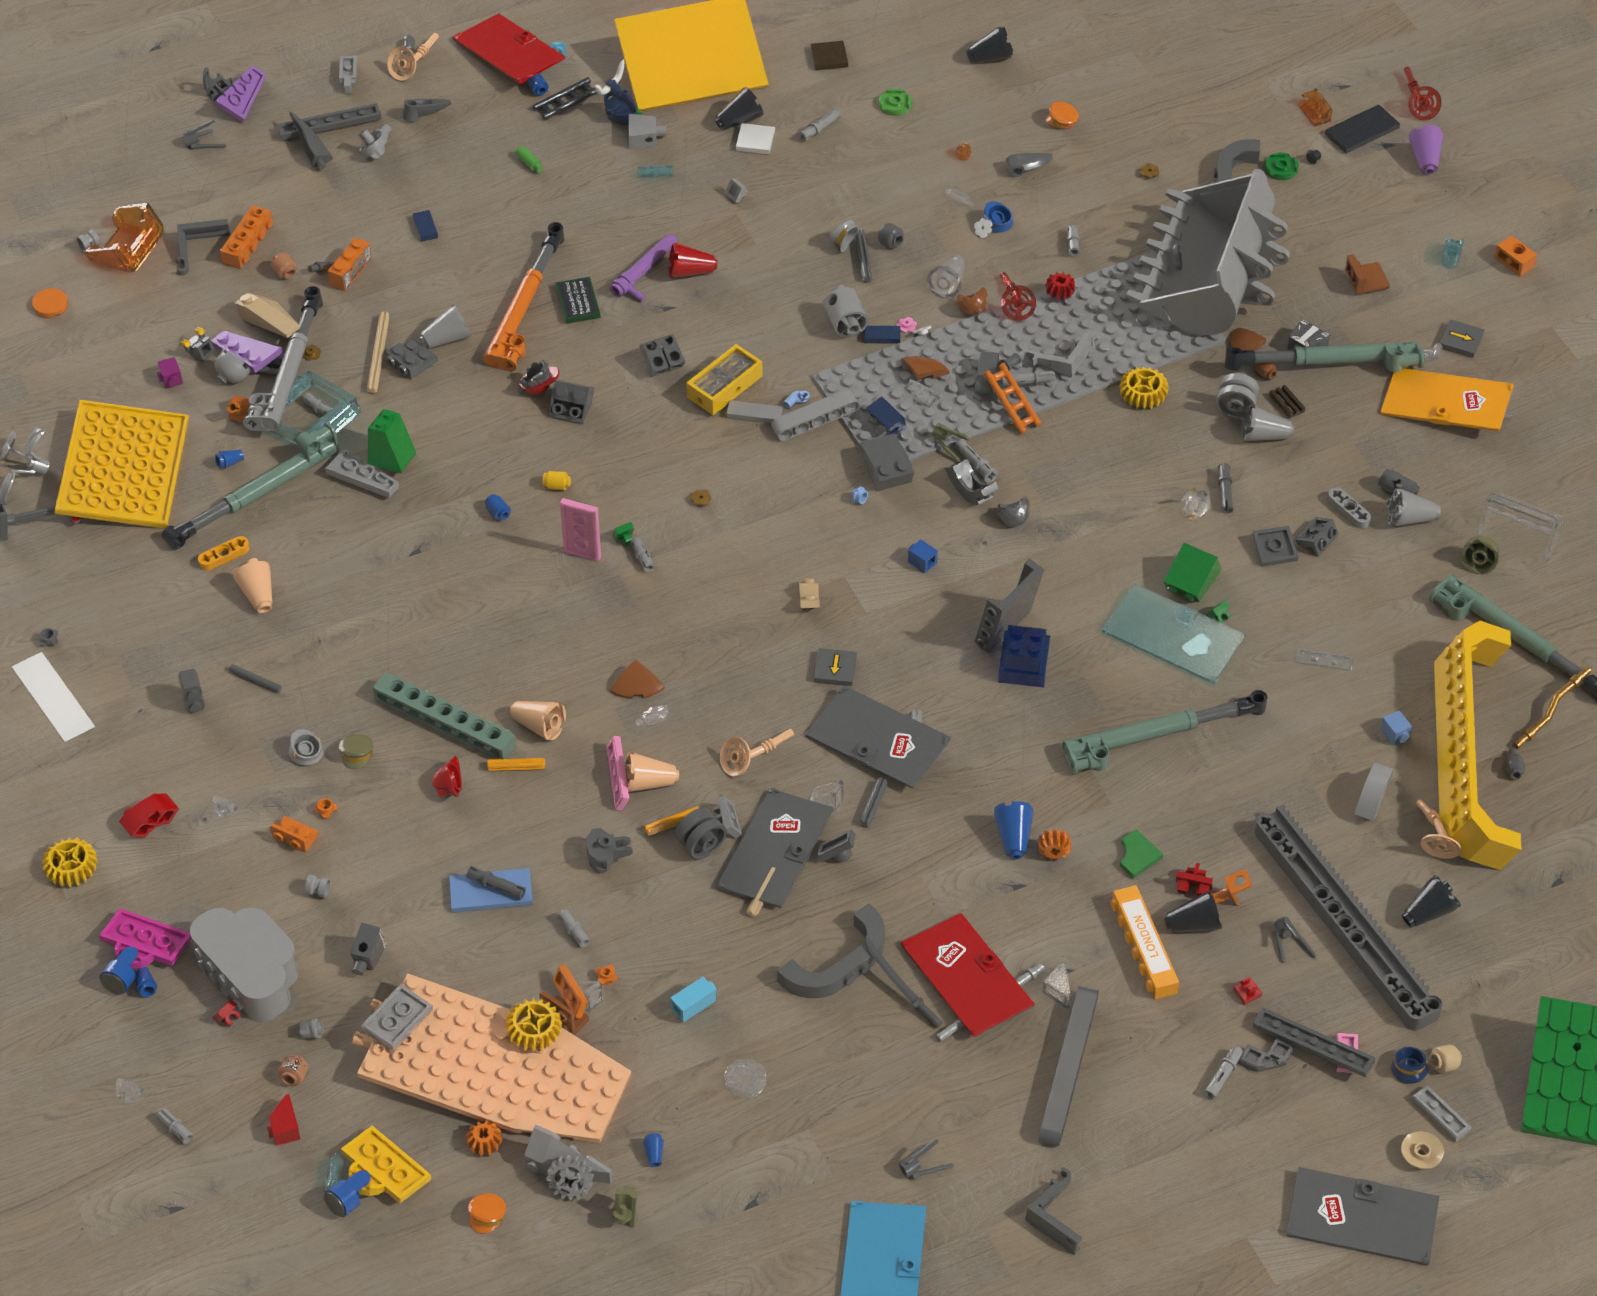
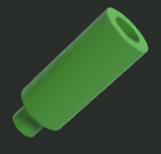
M520 146L516 150V156L532 171L541 172L543 170L541 162L525 146Z

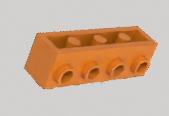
M253 205L250 207L220 250L222 264L241 269L248 262L249 256L256 250L258 243L264 239L265 233L273 225L270 210Z

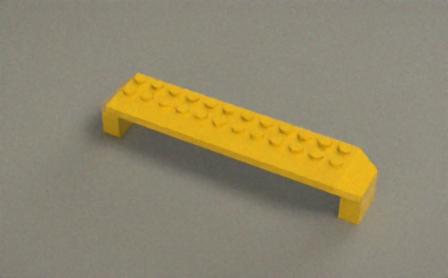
M1478 621L1456 636L1453 642L1434 661L1439 815L1447 836L1456 840L1461 846V852L1458 856L1501 870L1522 850L1521 833L1495 825L1478 804L1472 661L1492 667L1511 647V634L1509 630Z

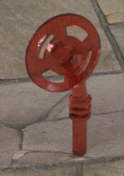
M1405 67L1404 72L1411 92L1408 101L1410 113L1419 120L1434 118L1441 109L1442 101L1440 94L1432 87H1419L1410 67ZM1427 90L1428 93L1427 95H1421L1420 91ZM1433 95H1434L1435 98H1436V107H1433V106H1434V99H1433V97H1432ZM1413 99H1415V100H1414V107H1415V109H1416L1415 111H1414L1413 106H1412V101H1413ZM1429 110L1431 112L1429 115L1426 116L1420 115L1421 111L1425 112Z
M1001 272L1000 277L1007 289L1001 298L1003 313L1015 321L1029 318L1036 308L1034 293L1025 286L1016 285L1010 280L1006 272ZM1023 290L1030 295L1031 300H1029L1025 293H1022ZM1008 294L1013 296L1011 300L1006 299ZM1007 305H1009V308L1014 313H1016L1015 315L1011 314L1006 307ZM1027 305L1031 306L1030 311L1022 316L1021 311L1025 310Z

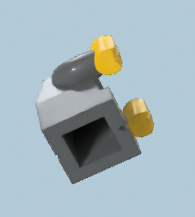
M197 327L195 333L199 336L194 335L190 340L183 339L184 341H181V345L195 359L204 361L215 352L210 337H205L204 329Z

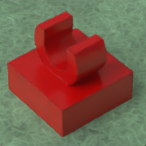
M1247 977L1233 987V991L1244 1005L1262 997V991L1252 978Z
M231 999L212 1018L217 1023L223 1020L224 1024L230 1027L233 1022L230 1021L229 1016L232 1015L236 1020L240 1017L239 1012L233 1010L237 1004Z

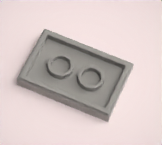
M400 984L361 1025V1030L394 1052L433 1010V1005Z

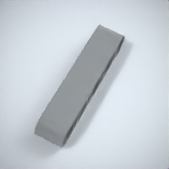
M846 389L774 419L771 427L780 441H786L855 412L859 408V403L852 391Z

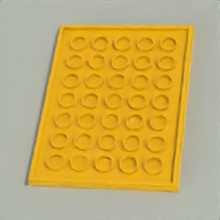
M710 0L614 19L635 102L641 112L734 94L744 87L755 90L769 86L746 0Z
M79 400L55 506V514L163 529L168 527L189 415Z

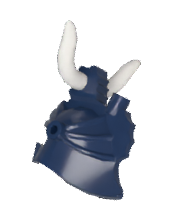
M622 60L615 77L612 80L609 79L603 89L600 85H595V88L599 95H604L607 118L618 124L629 125V114H636L637 106L628 90L624 89L621 91L618 86L624 70L625 61Z

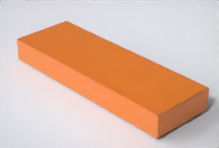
M559 965L553 982L569 1009L574 1012V1017L582 1018L588 1000L567 966Z

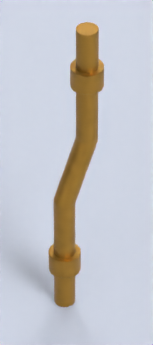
M1585 667L1577 675L1574 674L1568 680L1569 682L1553 695L1545 716L1531 728L1528 727L1522 732V736L1513 743L1516 749H1519L1527 741L1535 738L1536 733L1552 720L1560 699L1573 688H1577L1582 684V680L1591 673L1589 667Z

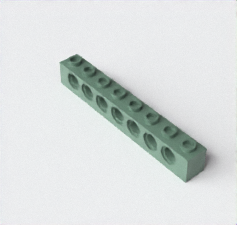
M386 672L373 687L374 700L495 759H507L516 748L515 734L510 730L500 728L495 723L488 722L477 714L467 712L462 707L455 706L446 699L439 698L427 690L424 691L396 675Z

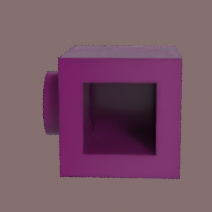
M175 357L158 361L159 372H157L159 382H163L165 389L183 384Z

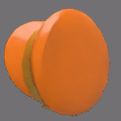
M1058 101L1051 104L1050 114L1047 116L1046 121L1052 127L1069 129L1078 120L1079 113L1072 105Z
M491 1193L475 1196L468 1204L472 1229L484 1234L497 1228L500 1222L504 1220L503 1216L506 1211L504 1200L498 1195Z

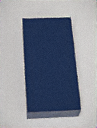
M430 210L413 213V219L421 242L437 239L438 233Z
M867 326L865 328V343L898 344L900 343V326Z

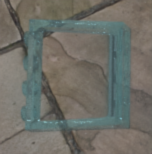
M309 370L303 376L297 377L285 406L286 409L311 386L318 387L339 401L337 405L306 431L309 433L314 430L318 431L324 427V423L329 422L337 434L361 412L355 396ZM279 424L277 430L271 431L296 445L297 438L301 434V432L283 424Z

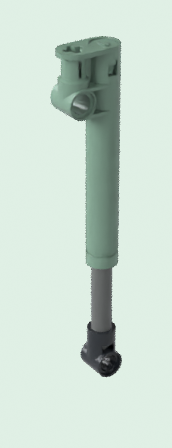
M1417 342L1309 346L1303 348L1294 347L1293 350L1266 352L1229 347L1226 349L1225 368L1235 371L1239 370L1241 366H1255V364L1293 362L1294 365L1382 361L1389 371L1400 372L1403 368H1408V366L1423 368L1424 353Z
M326 422L324 427L318 431L301 433L297 438L299 454L223 497V502L191 521L186 520L176 527L173 525L166 527L162 532V538L172 548L180 549L184 546L187 539L197 534L196 531L228 512L232 514L237 512L239 509L339 452L340 447L335 429L329 422Z
M1453 574L1442 581L1430 594L1429 600L1441 604L1442 608L1448 612L1450 619L1459 621L1470 612H1474L1489 624L1509 630L1512 640L1546 664L1551 662L1570 677L1582 671L1577 665L1559 654L1557 647L1550 644V642ZM1594 674L1588 675L1582 680L1583 689L1595 696L1597 702V677Z
M1255 690L1250 696L1235 699L1232 703L1196 712L1190 709L1064 740L1062 742L1063 751L1073 774H1078V770L1086 768L1103 771L1108 767L1109 749L1197 728L1199 723L1236 714L1242 716L1250 713L1262 715L1266 710L1268 696L1262 690Z

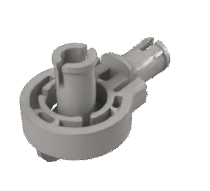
M383 124L379 130H374L372 135L368 129L363 130L358 135L365 142L359 150L365 158L370 156L373 159H378L385 153L384 145L387 143L391 127L388 124Z

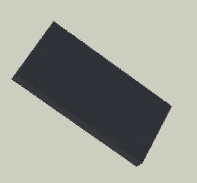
M1378 104L1326 129L1325 134L1345 153H1349L1399 129L1400 123Z

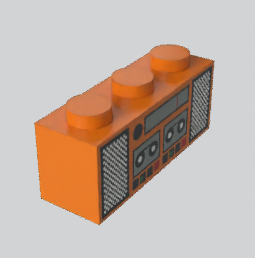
M356 237L351 241L328 270L330 286L343 291L350 286L372 258L369 242Z

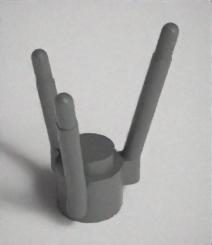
M214 119L183 134L186 147L191 146V149L226 147V144H196L199 142V136L213 132V129L197 133V131L215 123Z
M1281 917L1275 921L1274 926L1276 930L1273 933L1276 937L1281 962H1285L1281 936L1289 938L1293 935L1312 957H1316L1314 951L1297 932L1288 917Z
M935 1139L928 1145H923L910 1157L899 1163V1168L906 1178L912 1176L913 1179H916L919 1176L954 1166L953 1163L922 1171L918 1170L921 1168L918 1158L939 1142L938 1139Z

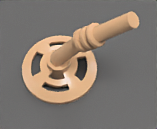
M433 33L427 42L417 49L416 54L407 47L395 48L390 53L387 61L391 76L401 81L412 77L416 70V61L425 57L429 52V48L439 38V35ZM401 51L408 52L410 56L403 55ZM397 55V58L395 59V66H393L394 58ZM398 70L405 72V76H400L396 72Z
M790 728L773 739L769 738L768 741H764L765 744L761 743V746L752 750L749 749L748 744L742 738H729L723 744L720 752L721 766L728 775L740 776L747 770L751 758L772 751V748L775 749L776 745L792 737L794 732ZM732 744H734L735 746H733V747L730 749L729 754H727V753H728V750H729V748H730V746H731ZM741 744L744 745L747 752H745V750L741 748ZM731 760V763L736 766L734 771L729 767L727 761Z
M1418 800L1416 806L1425 814L1426 819L1435 826L1438 833L1423 837L1421 840L1422 849L1426 853L1438 858L1450 859L1457 857L1461 852L1460 844L1447 836L1440 815L1435 810H1431L1423 800ZM1427 842H1432L1435 848L1430 847Z

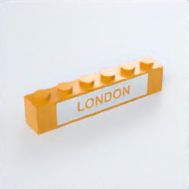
M1137 885L1113 891V899L1110 901L1112 910L1117 912L1118 924L1124 928L1125 940L1127 944L1130 943L1132 956L1139 963V972L1146 979L1147 991L1152 993L1154 1000L1178 994L1179 980Z

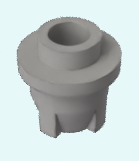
M313 1018L312 1021L300 1023L299 1032L303 1039L313 1037L319 1039L321 1034L324 1033V1027L321 1021L319 1022L317 1018Z

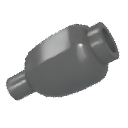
M1511 748L1509 749V755L1505 759V770L1514 780L1522 777V774L1525 772V764L1523 758L1517 753V749Z

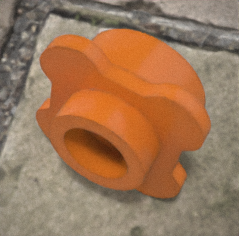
M322 798L318 801L317 806L314 807V812L321 814L324 819H327L333 811H337L338 807L336 804H333L331 799Z
M613 965L603 968L597 967L595 969L599 984L611 985L617 981L618 976L614 972L615 967Z

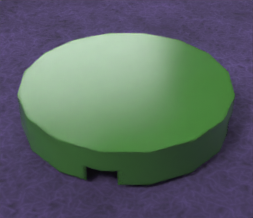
M889 89L883 95H880L878 104L883 113L899 116L911 109L912 98L910 94H906L902 89Z

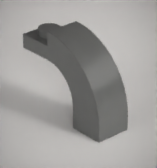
M968 459L960 460L945 468L956 490L971 504L980 505L994 497L993 492L999 489L996 482L985 484L980 481L973 472Z

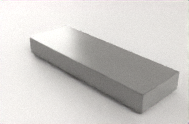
M730 400L726 414L727 418L772 423L774 419L783 415V407Z
M1428 1085L1412 1095L1411 1100L1455 1143L1471 1131L1472 1127Z

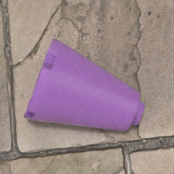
M1423 125L1422 129L1417 130L1415 128L1409 134V141L1420 170L1428 175L1438 170L1444 137L1443 131H1440L1438 126Z

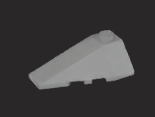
M535 1125L524 1155L525 1166L530 1171L548 1175L547 1171L552 1165L553 1160L558 1161L560 1156L566 1159L568 1154H570L572 1159L579 1156L580 1162L586 1160L585 1167H592L590 1173L594 1174L593 1182L611 1184L612 1170L591 1156H582L573 1144L568 1147L559 1141V1135Z

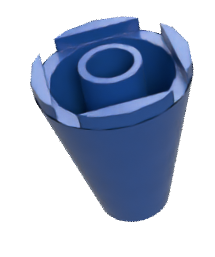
M1012 801V805L1005 806V803H1001L994 808V816L1005 853L1011 859H1021L1026 854L1034 814L1033 808H1031L1029 803Z

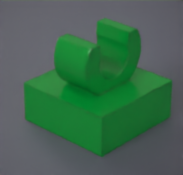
M632 522L614 528L612 536L615 542L622 540L624 546L630 545V542L633 540L631 535L634 531Z
M1225 600L1204 615L1208 621L1215 618V622L1221 625L1224 623L1221 615L1225 620L1231 617L1230 613L1225 611L1230 605Z

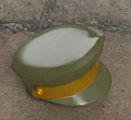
M352 734L343 738L339 743L342 760L351 769H359L365 766L373 753V741L366 735Z

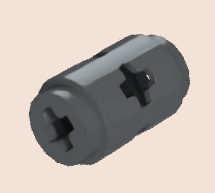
M1386 469L1378 482L1381 489L1390 494H1393L1395 489H1403L1417 495L1420 490L1416 482L1403 477L1402 474L1393 469ZM1402 484V487H1396V485Z

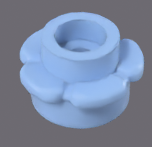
M863 487L854 489L852 492L853 502L855 504L865 503L868 491Z

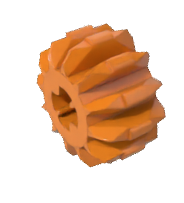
M1050 828L1049 831H1043L1038 839L1039 853L1042 854L1043 858L1049 857L1050 860H1059L1060 857L1066 858V855L1071 850L1070 835H1067L1066 831L1060 832L1059 828L1057 830Z
M487 1120L484 1124L477 1121V1126L470 1125V1131L466 1134L467 1147L471 1148L473 1154L479 1152V1155L482 1157L484 1153L491 1156V1151L498 1152V1146L502 1143V1134L495 1122L489 1125Z

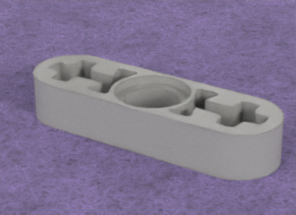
M1332 488L1329 491L1328 502L1353 525L1361 529L1367 528L1370 525V513L1343 489ZM1345 506H1352L1354 509H1353V510H1347V509H1345L1344 507H1345Z

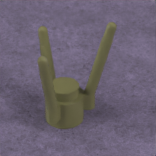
M937 423L932 431V436L935 437L934 442L938 443L954 460L960 461L942 440L946 441L950 434L965 440H969V437L949 429L941 423Z

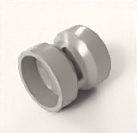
M93 229L88 231L86 235H80L76 238L79 247L85 253L91 250V247L101 245L100 238Z
M310 874L305 884V893L308 895L318 894L319 897L327 898L331 879L326 877L320 879L316 875Z

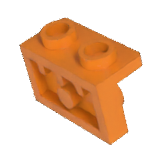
M284 816L278 825L272 823L270 826L272 837L276 841L284 842L293 849L307 852L319 836L318 830L287 816Z

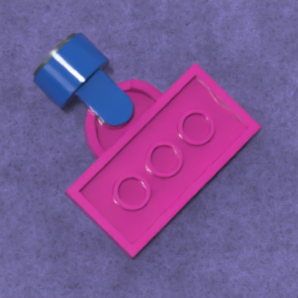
M120 908L99 935L100 941L115 946L116 960H111L101 972L99 977L101 984L111 993L124 994L136 978L133 969L145 967L154 960L173 966L192 940L190 933Z

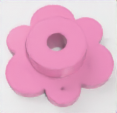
M906 317L905 319H900L896 326H900V330L903 333L916 330L917 322L913 321L911 317Z

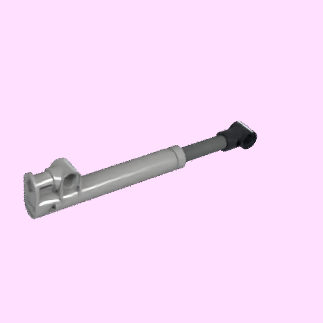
M310 286L304 291L305 300L301 308L300 329L290 337L271 393H255L249 397L248 416L243 420V425L249 430L275 431L279 427L308 343L306 337L313 317L316 316L318 309L323 306L321 292L317 286Z

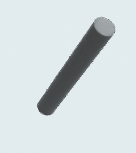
M234 664L229 668L230 672L278 693L282 689L281 685Z

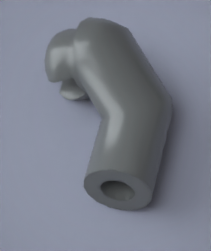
M411 35L405 36L403 39L404 46L402 47H407L411 51L414 50L415 39ZM401 51L403 55L408 53L406 51Z

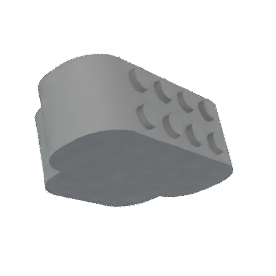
M214 908L203 913L193 921L190 927V935L197 965L201 971L208 973L214 985L218 984L220 986V990L226 998L230 997L237 1004L235 1008L238 1011L242 1010L251 1020L265 1022L274 1019L288 1008L291 1000L288 988L295 983L299 974L298 965L294 960V944L263 910L245 908L234 914L228 909Z

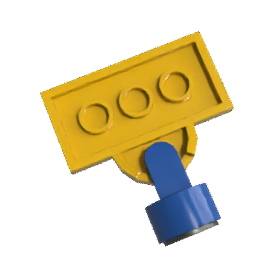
M372 1125L341 1148V1154L352 1163L349 1168V1179L346 1181L339 1180L324 1193V1200L331 1212L338 1217H345L359 1207V1196L361 1195L374 1196L386 1192L400 1204L431 1180V1174Z

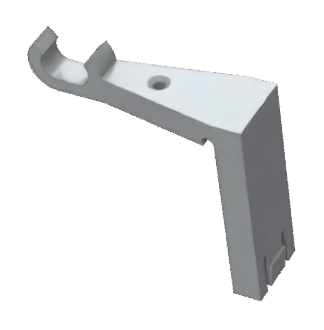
M1086 331L1068 359L1061 356L1038 353L1029 349L1022 350L1019 356L1021 361H1023L1024 357L1032 358L1033 366L1039 363L1061 374L1073 377L1095 345L1094 331Z

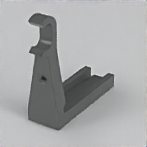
M227 219L177 224L180 257L175 259L177 264H185L184 268L177 269V275L182 276L189 272L186 240L230 235Z
M1062 1167L1061 1176H1064L1065 1179L1061 1182L1055 1179L1050 1180L1051 1187L1027 1208L1025 1220L1075 1255L1080 1250L1078 1245L1082 1237L1045 1211L1070 1183L1071 1172Z

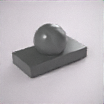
M853 830L846 831L819 844L818 860L823 862L834 857L839 862H845L850 859L852 855L851 848L854 847L856 835Z

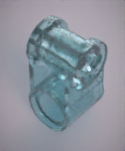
M1449 236L1446 237L1442 261L1444 267L1453 269L1458 266L1464 239L1455 240L1450 239Z

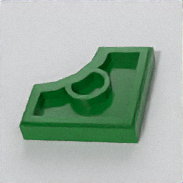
M1137 829L1125 836L1121 841L1126 850V855L1120 862V867L1133 879L1163 859V853Z

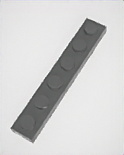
M374 103L301 120L314 133L375 121L382 119L378 104ZM293 121L278 124L282 140L300 137Z
M1262 1008L1253 1023V1028L1365 1078L1375 1063V1057L1265 1008Z

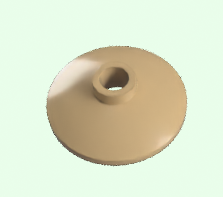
M1417 1131L1404 1138L1401 1145V1153L1404 1160L1411 1166L1418 1169H1431L1442 1161L1444 1147L1435 1135L1424 1131Z

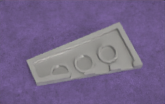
M346 448L325 468L327 475L388 498L399 488L398 481L382 471L377 472L374 470V466L366 465L357 455L352 456L349 454V450Z

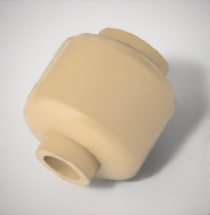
M1452 1044L1435 1047L1429 1057L1431 1067L1439 1073L1457 1070L1462 1060L1460 1051Z

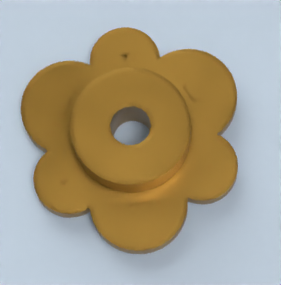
M1151 163L1141 166V175L1144 177L1153 178V176H1158L1160 173L1158 166H1153Z
M310 345L306 347L302 358H306L307 361L317 360L320 358L321 349L317 348L316 345Z
M706 489L701 491L695 490L694 494L690 495V500L694 501L695 505L706 506L712 499L709 491Z

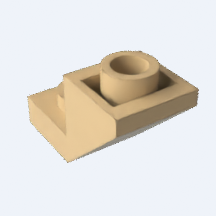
M814 578L803 579V582H799L800 608H820L818 581L814 582Z

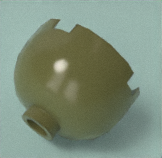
M1486 536L1473 537L1465 543L1461 551L1462 564L1468 571L1474 574H1480L1479 572L1490 573L1495 569L1499 561V548L1492 539Z

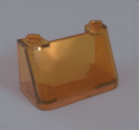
M149 203L117 207L112 216L113 223L117 228L103 248L93 244L86 249L84 253L89 260L125 272L137 271L164 233V226Z

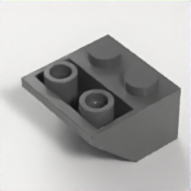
M555 380L548 416L584 423L592 405L595 387Z

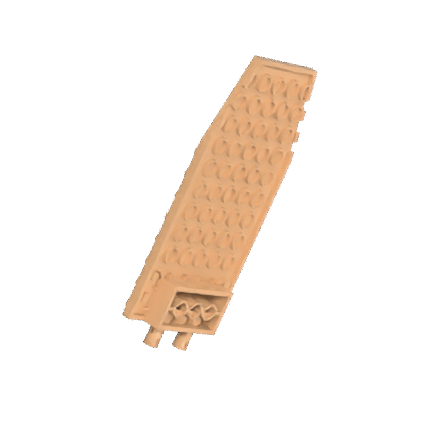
M408 973L402 985L433 1005V1010L394 1052L370 1036L360 1032H356L354 1035L353 1045L369 1049L357 1072L358 1078L482 1122L486 1120L489 1124L495 1122L497 1127L513 1133H521V1131L532 1133L535 1125L554 1132L560 1138L570 1137L577 1141L601 1143L631 1076V1070L562 1027L560 1036H557L556 1043L551 1042L550 1048L544 1045L543 1051L536 1048L534 1052L532 1048H528L525 1051L523 1045L517 1048L516 1042L511 1043L510 1037L506 1034L505 1022L510 1009ZM373 999L369 1011L374 1012L383 1002Z

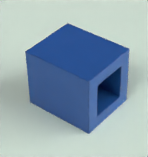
M922 539L909 547L908 562L922 572L926 573L937 564L938 550Z

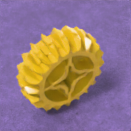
M1136 366L1135 370L1130 369L1129 372H1125L1120 380L1119 390L1121 398H1124L1125 403L1129 402L1130 406L1135 405L1136 408L1143 407L1145 409L1149 407L1152 409L1153 405L1158 407L1166 399L1169 386L1167 378L1163 376V373H1159L1158 369L1153 371L1151 367L1146 369L1143 366L1142 369H1139Z
M69 837L68 840L64 841L61 838L60 843L54 842L53 847H48L47 852L44 853V859H42L43 871L54 885L59 883L63 887L65 884H68L70 888L72 884L79 886L80 881L86 883V877L92 878V872H96L97 855L92 845L87 844L85 839L80 841L78 837L74 840ZM59 862V866L56 868L55 864Z
M534 997L531 1002L524 999L523 1004L517 1002L516 1007H511L510 1013L506 1016L505 1028L507 1036L510 1037L511 1043L516 1042L517 1048L523 1045L525 1051L528 1048H532L533 1052L536 1048L543 1051L544 1045L550 1048L551 1042L556 1043L557 1036L561 1034L560 1013H557L556 1007L550 1008V1001L544 1004L543 999L539 1002H536Z

